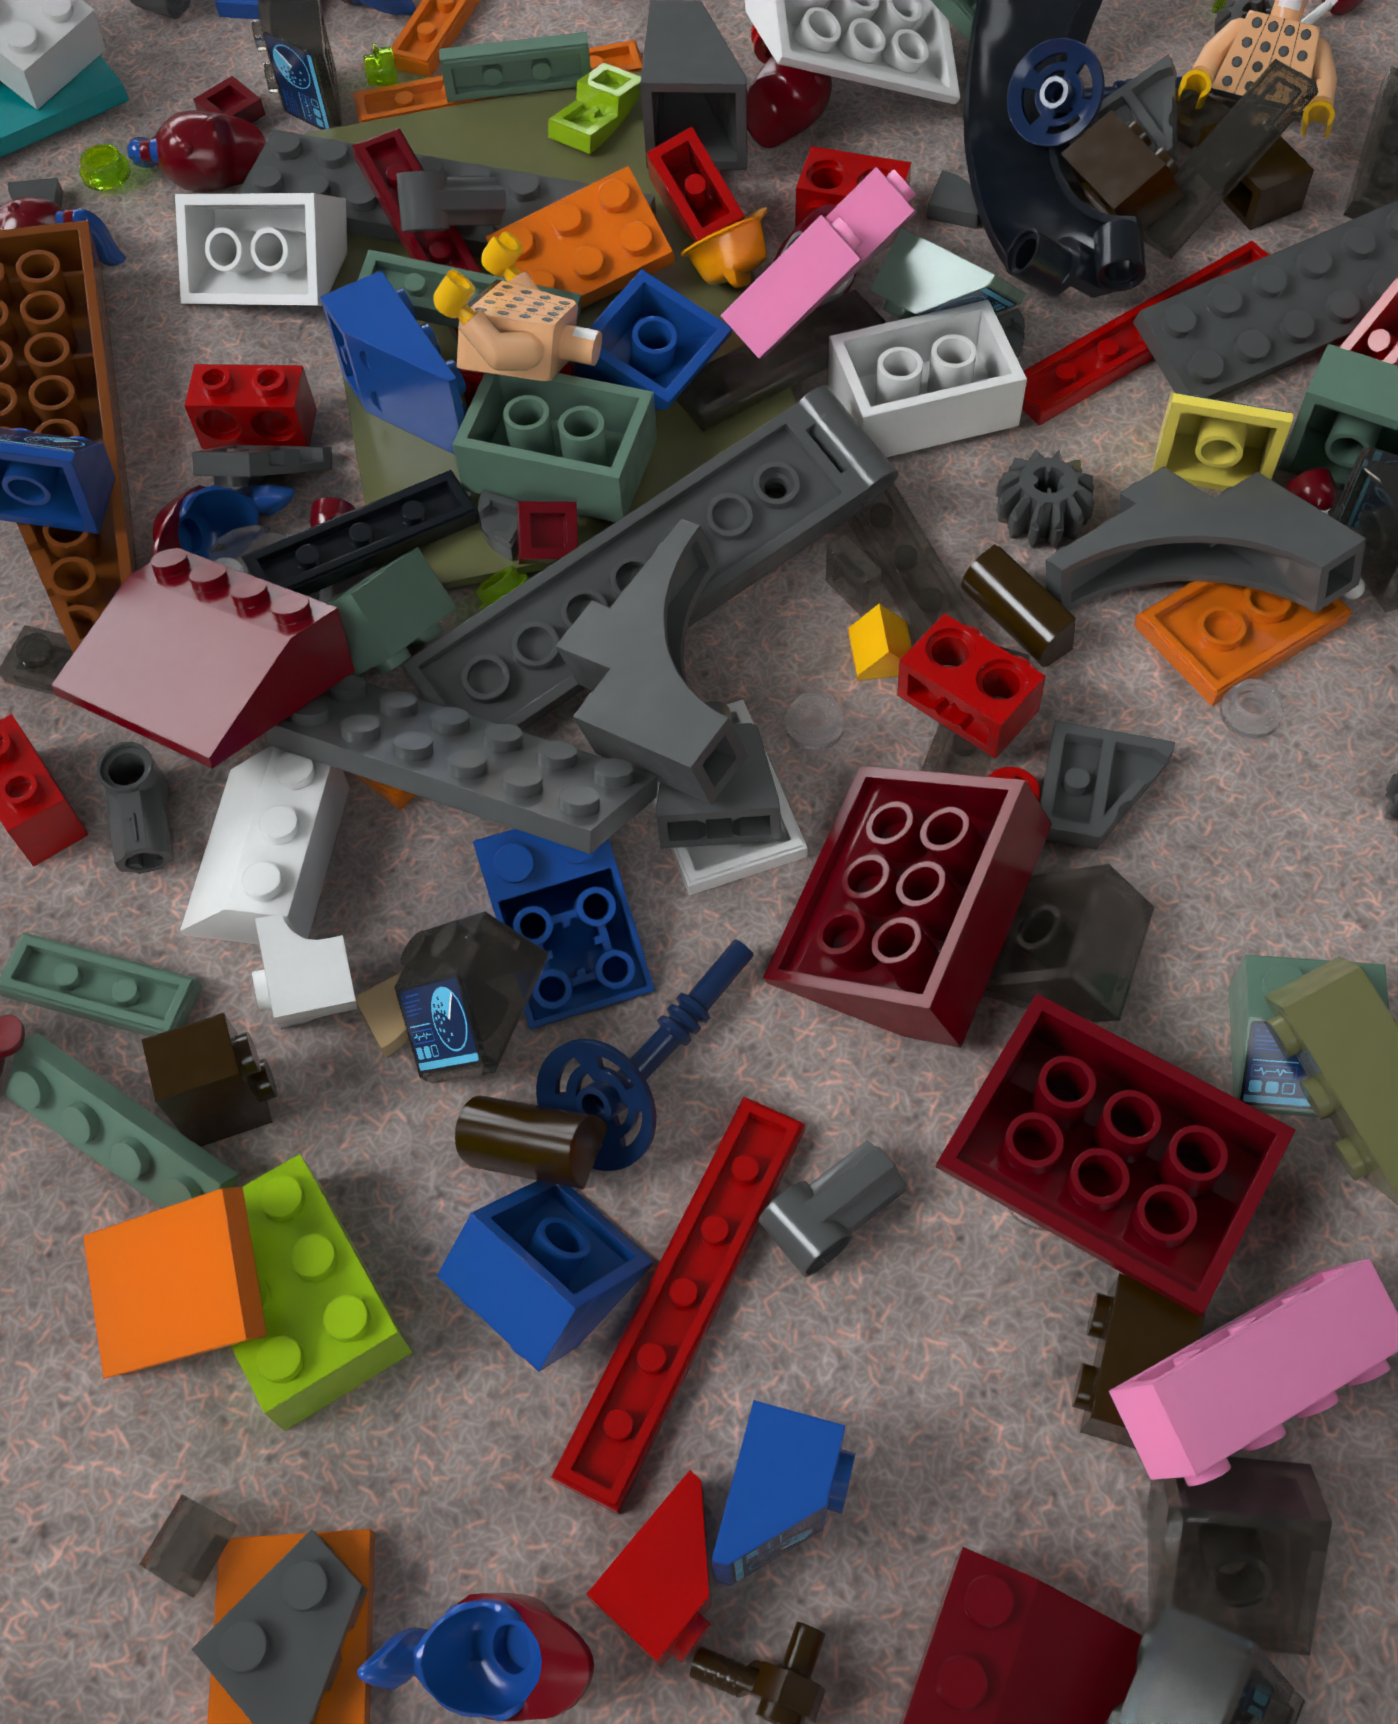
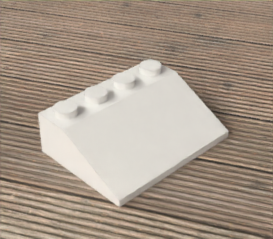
M745 0L746 14L777 64L950 104H956L960 99L949 20L931 0Z

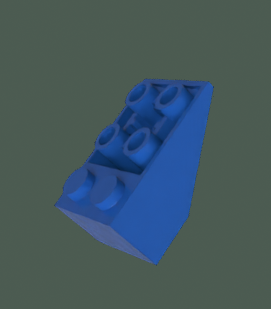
M379 271L320 296L343 377L365 411L454 454L452 444L468 411L460 397V394L466 392L465 381L454 360L444 361L441 357L440 346L431 327L427 323L419 325L416 321L414 307L405 290L401 288L395 291L384 273Z
M517 829L473 841L530 1029L655 991L609 838L591 854Z

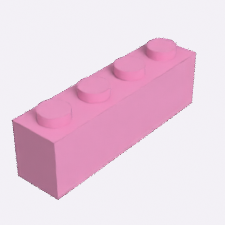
M1370 1258L1324 1268L1111 1389L1109 1393L1150 1479L1184 1477L1188 1486L1201 1485L1228 1472L1231 1469V1465L1227 1457L1238 1450H1257L1284 1437L1286 1431L1282 1423L1296 1415L1297 1418L1312 1416L1337 1404L1339 1397L1335 1390L1345 1384L1354 1386L1366 1383L1388 1372L1390 1366L1386 1359L1398 1352V1313Z

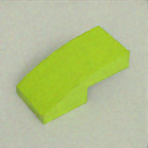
M602 63L577 80L576 100L549 118L548 138L591 154L614 133L641 95V76L607 63Z

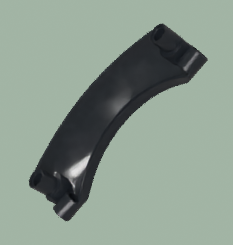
M977 0L965 78L964 145L975 204L982 225L996 254L1011 276L1049 296H1057L1070 286L1091 298L1130 290L1138 286L1145 279L1147 273L1141 220L1136 216L1109 215L1098 211L1086 198L1078 180L1061 155L1070 146V142L1056 147H1043L1027 141L1015 130L1007 109L1009 82L1021 59L1038 44L1053 38H1071L1086 44L1103 0ZM1067 54L1050 57L1035 70L1040 73L1050 64L1067 62ZM1065 71L1058 72L1052 76L1064 78ZM1025 89L1024 109L1029 122L1032 124L1041 115L1035 105L1036 91ZM1057 112L1055 119L1062 118L1069 113L1060 114ZM1070 124L1063 127H1051L1049 134L1066 131L1070 128Z

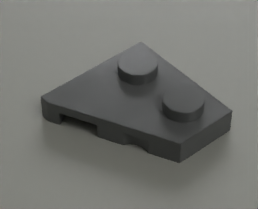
M1168 54L1104 98L1099 112L1089 128L1112 110L1126 125L1132 119L1137 121L1152 142V145L1149 147L1153 151L1161 146L1174 161H1177V72L1172 58Z
M224 445L192 452L193 475L213 476L214 485L219 487L249 486V482L266 481L265 475L331 470L333 465L332 447Z
M1055 720L1040 798V805L1052 823L1046 840L1097 850L1169 764L1175 742Z
M311 1529L192 1648V1651L253 1724H313L325 1691H330L342 1661L341 1648L346 1634L355 1626L368 1589L324 1539Z

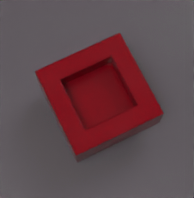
M234 76L227 78L193 99L196 109L199 111L233 116L250 123L266 115L261 98Z
M518 501L516 507L518 564H553L578 547L577 502Z

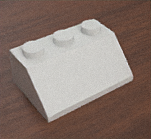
M317 193L175 194L181 304L323 306L320 296L330 292L347 255L346 198Z
M269 746L230 770L180 929L183 936L260 945L255 918L282 913L288 927L297 935L308 939L350 788L343 770L274 746Z

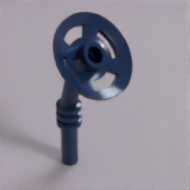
M1071 38L1049 39L1032 48L1016 66L1007 91L1009 118L1015 130L1027 141L1043 147L1061 146L1073 141L1084 133L1097 116L1103 99L1132 80V78L1125 81L1117 80L1112 86L1105 87L1101 63L1088 46ZM1067 54V62L1050 64L1040 73L1035 70L1048 58ZM1085 64L1091 73L1093 87L1084 88V83L1079 76ZM1065 71L1064 78L1052 76L1058 72ZM1183 76L1177 77V90ZM1025 89L1036 91L1035 105L1041 115L1032 124L1029 122L1024 109ZM1186 90L1182 93L1181 98L1195 96L1198 93L1194 90ZM1057 112L1060 114L1069 113L1062 118L1055 119ZM1078 116L1080 117V120L1068 130L1049 134L1051 127L1066 126L1077 119Z
M734 939L688 995L680 993L676 997L679 1005L670 1004L667 1008L670 1016L661 1015L657 1022L660 1028L630 1059L615 1047L602 1041L576 1039L554 1049L544 1060L537 1077V1104L545 1107L597 1115L609 1126L592 1169L600 1171L624 1169L639 1160L649 1149L656 1131L657 1115L654 1098L646 1080L680 1044L687 1046L691 1042L689 1033L697 1035L701 1030L698 1022L705 1024L711 1017L707 1011L754 957L753 952L741 941ZM602 1057L613 1062L620 1069L616 1072L611 1068L605 1067ZM575 1058L581 1066L576 1068L570 1075L566 1092H560L562 1073L566 1065ZM588 1074L594 1082L581 1090L582 1081ZM628 1108L626 1120L621 1125L618 1114ZM641 1111L642 1123L640 1131L631 1144L626 1145L624 1136L635 1127Z

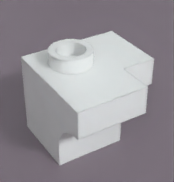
M282 913L255 918L264 965L263 970L252 972L259 1011L272 1009L273 1018L281 1029L304 1024L319 1017L357 1009L343 935L320 940L306 939L297 935L288 927Z

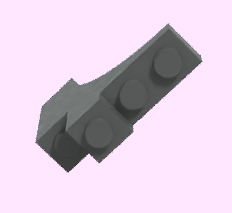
M1163 466L1120 492L1119 514L1106 520L1099 527L1068 546L1060 548L1053 555L1046 558V590L1070 611L1097 597L1145 584L1174 581L1219 582L1266 591L1291 600L1316 613L1359 585L1366 538L1258 471L1235 486L1225 489L1219 496L1212 498Z
M681 519L666 539L657 547L654 554L630 584L624 588L614 604L609 608L591 601L555 647L576 682L593 690L585 698L582 706L574 714L573 718L594 752L606 759L618 758L626 760L635 768L657 774L658 782L712 805L748 757V754L729 717L718 713L701 701L687 685L684 667V647L689 620L702 590L719 565L701 526Z

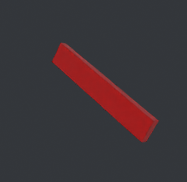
M1250 241L1023 371L1027 382L1022 410L1038 425H1041L1153 360V355L1133 323L1141 310L1269 256V254L1255 242Z
M743 1096L551 1476L554 1482L618 1515L620 1514L760 1225L758 1222L759 1217L770 1204L805 1132V1123Z

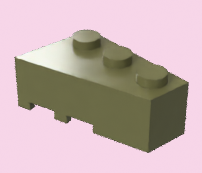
M1339 956L1264 996L1274 1014L1273 1018L1266 1021V1025L1282 1053L1288 1059L1296 1055L1308 1076V1078L1299 1082L1300 1088L1308 1103L1321 1120L1330 1116L1341 1139L1333 1142L1332 1145L1348 1174L1355 1181L1364 1177L1398 1205V1024L1363 968Z

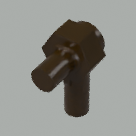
M796 1622L782 1664L778 1666L759 1660H754L749 1665H745L701 1646L693 1658L690 1677L737 1698L752 1695L760 1699L755 1715L770 1723L804 1724L805 1719L815 1723L826 1690L820 1684L813 1682L811 1676L826 1634L812 1626Z

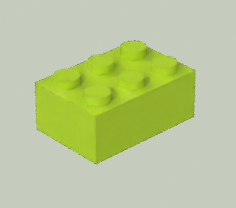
M301 1154L294 1156L242 1187L267 1336L231 1346L264 1414L284 1431L413 1353L320 1182Z

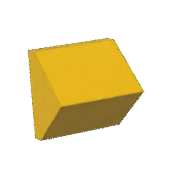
M879 603L848 628L857 681L898 676L899 660L912 648L906 620Z

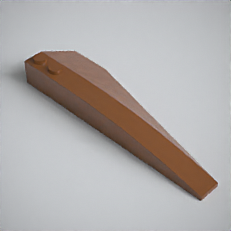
M88 220L0 230V428H23L34 433L69 438L80 436L92 441L104 442L116 478L99 534L17 523L73 654L128 576L137 571L102 266Z

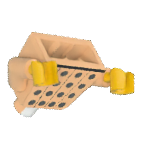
M1275 0L1270 15L1249 10L1246 18L1232 19L1204 45L1191 71L1182 77L1177 90V100H1180L1184 91L1194 90L1200 96L1195 109H1201L1205 104L1208 94L1227 100L1302 118L1300 134L1302 136H1306L1307 127L1310 123L1321 122L1326 127L1324 138H1328L1332 132L1335 119L1333 104L1338 78L1331 44L1326 39L1319 37L1320 27L1300 22L1308 0Z
M507 231L502 232L499 238L493 236L483 250L481 257L482 265L488 272L498 277H504L506 281L497 279L468 303L475 293V287L462 273L451 269L434 292L433 301L436 309L449 318L459 319L457 368L538 381H549L569 361L595 366L599 359L602 346L601 331L576 326L578 306L574 300L540 291L527 271L520 272L514 264L522 254L523 247L520 241Z

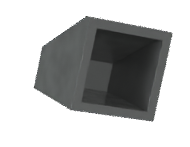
M650 0L640 81L645 151L652 150L692 126L717 170H747L746 75L702 1Z

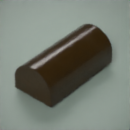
M994 544L970 565L961 582L962 590L1042 667H1048L1073 650L1076 617L1000 546Z
M479 1095L471 1098L459 1114L455 1128V1145L460 1158L472 1168L584 1189L609 1126L597 1115Z

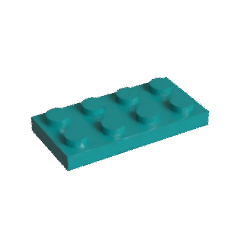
M101 55L38 110L0 81V158L129 101L123 83Z

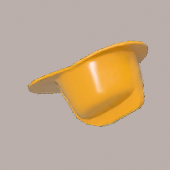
M767 208L745 215V220L727 226L684 249L681 252V256L689 257L701 277L709 285L729 282L734 288L748 286L751 283V271L760 266L767 258V247L761 223L762 217L767 213Z

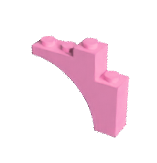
M875 167L826 217L820 215L720 316L759 359L766 357L833 292L871 259L893 244L900 228L916 214L909 204L916 196V193L895 169L885 177Z

